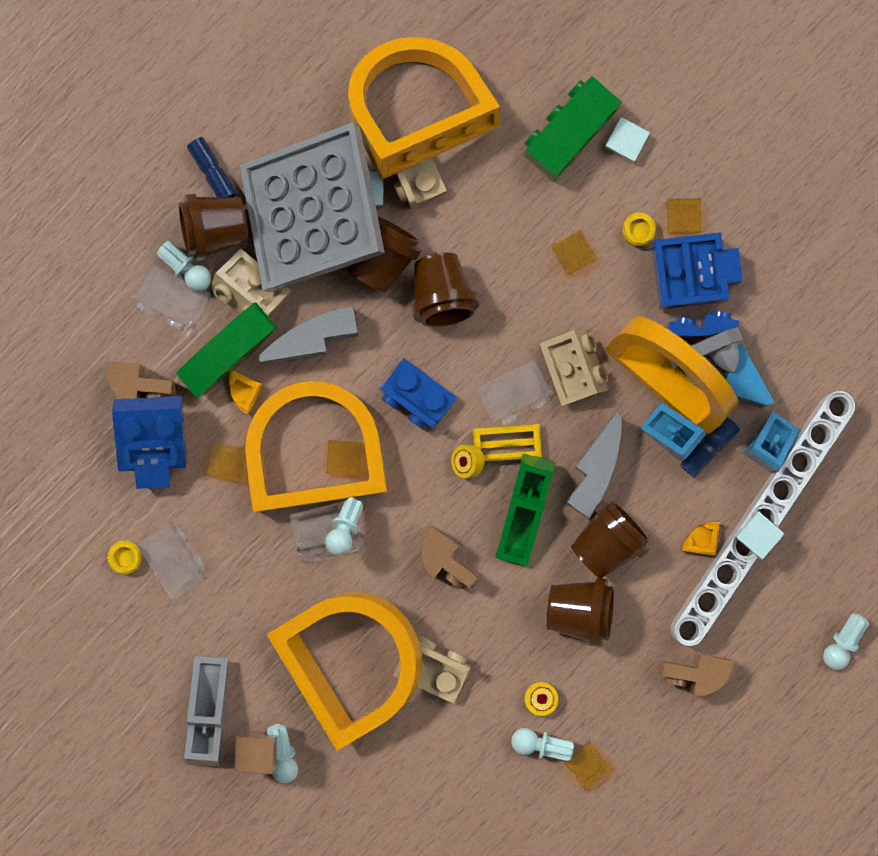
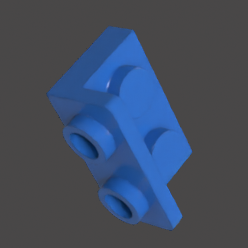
M405 358L402 359L386 382L379 388L384 393L381 398L384 402L395 410H398L400 406L411 413L408 420L423 431L427 426L434 430L457 399L456 396Z

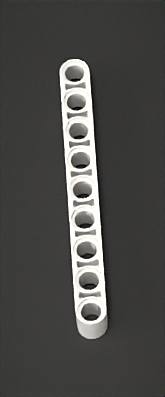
M836 391L824 396L798 433L782 466L778 471L771 473L671 624V634L677 642L686 646H694L704 638L757 559V556L751 551L744 556L737 552V539L735 536L759 509L766 510L769 513L770 521L776 527L779 526L853 415L855 402L848 393ZM833 398L840 400L844 406L843 413L840 416L833 415L829 409L830 401ZM814 426L821 427L825 432V439L821 444L815 443L811 438V430ZM797 453L803 455L807 461V466L803 472L796 471L792 465L793 456ZM778 481L784 482L788 487V495L783 500L778 499L773 493L774 485ZM726 564L731 567L733 577L728 583L723 584L717 578V571L722 565ZM708 592L714 598V605L709 611H702L699 608L698 600L702 594ZM685 621H692L696 627V632L690 639H683L679 633V628Z

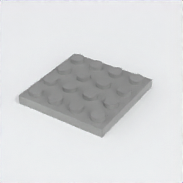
M352 122L240 164L263 291L270 293L385 254L360 125Z

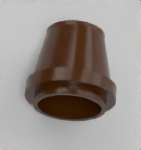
M194 193L184 195V202L178 204L186 252L188 256L194 255L196 261L207 260V256L248 241L246 216L240 197H197Z
M378 216L385 254L349 265L347 271L370 287L387 292L388 288L412 260L418 259L422 249L417 246L419 240L394 223Z
M450 252L431 254L414 263L415 303L412 305L414 320L421 322L427 327H442L465 321L474 314V311L479 307L478 295L471 289L457 254Z
M602 501L595 508L596 513L571 545L576 556L598 578H604L637 556L642 558L649 551L646 545L649 539L646 534L613 501L610 504Z
M596 578L595 582L552 584L547 606V630L588 641L590 646L601 647L603 640L608 641L611 633L614 587L608 586V579Z

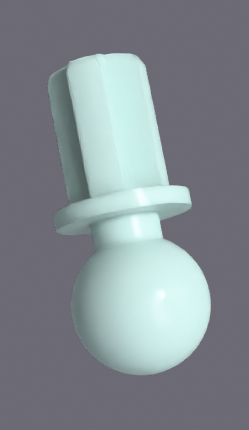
M169 240L159 248L157 255L175 271L174 275L176 277H179L182 273L185 275V283L189 289L201 292L209 287L211 283L209 270L201 265H192L191 263L195 259L192 255L188 257Z
M350 497L344 502L339 517L334 518L332 521L334 530L330 531L326 536V548L333 555L341 556L348 553L353 543L351 536L356 535L358 532L356 524L362 512L363 503L355 498Z
M852 614L841 632L835 633L833 638L837 643L829 645L823 654V660L830 669L842 670L848 666L851 658L849 650L854 652L858 650L859 646L857 643L869 626L867 619L859 614Z
M277 723L267 729L268 735H277L276 770L272 776L279 783L286 784L292 782L297 777L298 765L292 759L295 755V749L290 746L287 727Z
M520 728L513 734L511 739L513 749L521 755H529L534 751H539V759L547 756L569 761L572 758L574 743L569 740L547 736V732L543 733V738H539L533 730Z

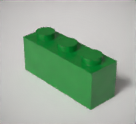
M593 76L586 82L580 80L569 92L568 95L571 99L564 107L558 104L546 118L550 123L542 132L536 129L524 143L527 146L524 157L553 182L619 110L622 103L621 100Z

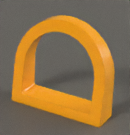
M406 37L388 41L368 52L359 61L351 75L348 88L351 121L360 125L364 148L382 179L500 127V105L474 66L462 53L443 42L422 37ZM420 62L435 66L452 77L471 106L470 108L389 143L386 141L365 105L367 90L372 81L382 71L400 63Z
M642 316L632 317L604 350L670 408L705 430L707 434L704 437L719 427L738 405L737 395L730 384L705 357L679 336L651 319ZM668 359L683 369L701 389L696 387L679 368H673Z
M300 382L277 391L257 410L250 423L245 445L253 512L387 492L378 428L368 408L353 393L338 385L327 382ZM308 396L332 399L348 409L357 420L363 433L369 479L269 494L263 459V438L266 428L276 412L289 402Z
M343 592L332 595L266 634L336 751L392 718L410 701L419 684L422 671V653L415 630L399 609L387 600L373 594ZM339 612L360 613L378 621L393 637L400 656V675L392 695L385 703L355 721L350 720L299 635L300 631L318 620Z

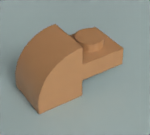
M106 361L108 385L120 399L142 398L143 393L146 394V398L176 396V382L144 378L145 367L141 364Z
M431 526L425 534L421 545V558L425 569L435 578L443 568L447 571L444 578L459 589L463 584L470 588L478 577L451 557L458 548V545Z
M696 653L694 666L660 661L658 674L667 677L666 683L686 687L687 681H691L689 693L693 696H706L715 693L726 684L732 673L734 661Z
M252 731L250 735H235V770L246 773L273 774L276 770L277 735H266V731Z

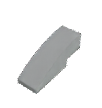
M350 306L333 310L294 327L275 340L259 355L260 363L267 365L327 355L326 341L359 336L354 307Z
M618 413L612 416L575 466V469L585 477L565 503L587 519L590 518L601 501L617 461L622 429V416Z
M194 656L184 760L188 765L221 766L227 699L228 658Z

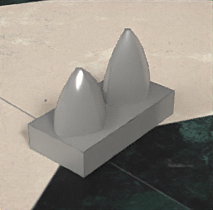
M736 327L694 344L692 347L708 361L707 355L710 354L711 358L720 368L734 373L739 360L736 342L743 340L739 328ZM670 360L673 368L679 367L677 364ZM683 370V372L685 373V375L687 376V378H688L696 387H698L699 389H701V388L697 385V383Z

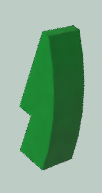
M255 302L206 343L176 372V375L194 396L199 398L209 393L229 372L237 369L278 327Z
M523 453L495 558L528 567L554 473V461Z

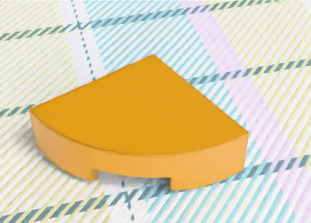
M231 371L229 377L231 397L237 407L249 415L263 385L235 371Z
M720 522L704 523L694 528L685 538L681 551L716 556Z

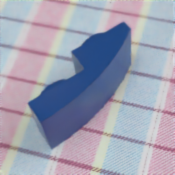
M713 310L711 315L706 314L702 317L700 326H695L696 320L676 317V322L670 321L666 328L681 339H705L738 327L739 320L731 319L732 314Z

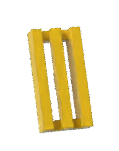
M539 424L473 429L474 445L480 448V450L534 445V451L483 455L484 462L518 460L522 458L523 453L542 458ZM533 432V438L480 442L481 435Z

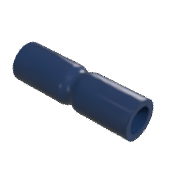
M204 137L197 138L189 143L187 149L201 172L205 174V178L216 197L234 198L238 193L224 170L219 167L218 160Z
M727 417L719 427L706 436L704 442L700 443L683 460L680 466L691 477L695 478L715 457V454L721 451L740 431V428Z

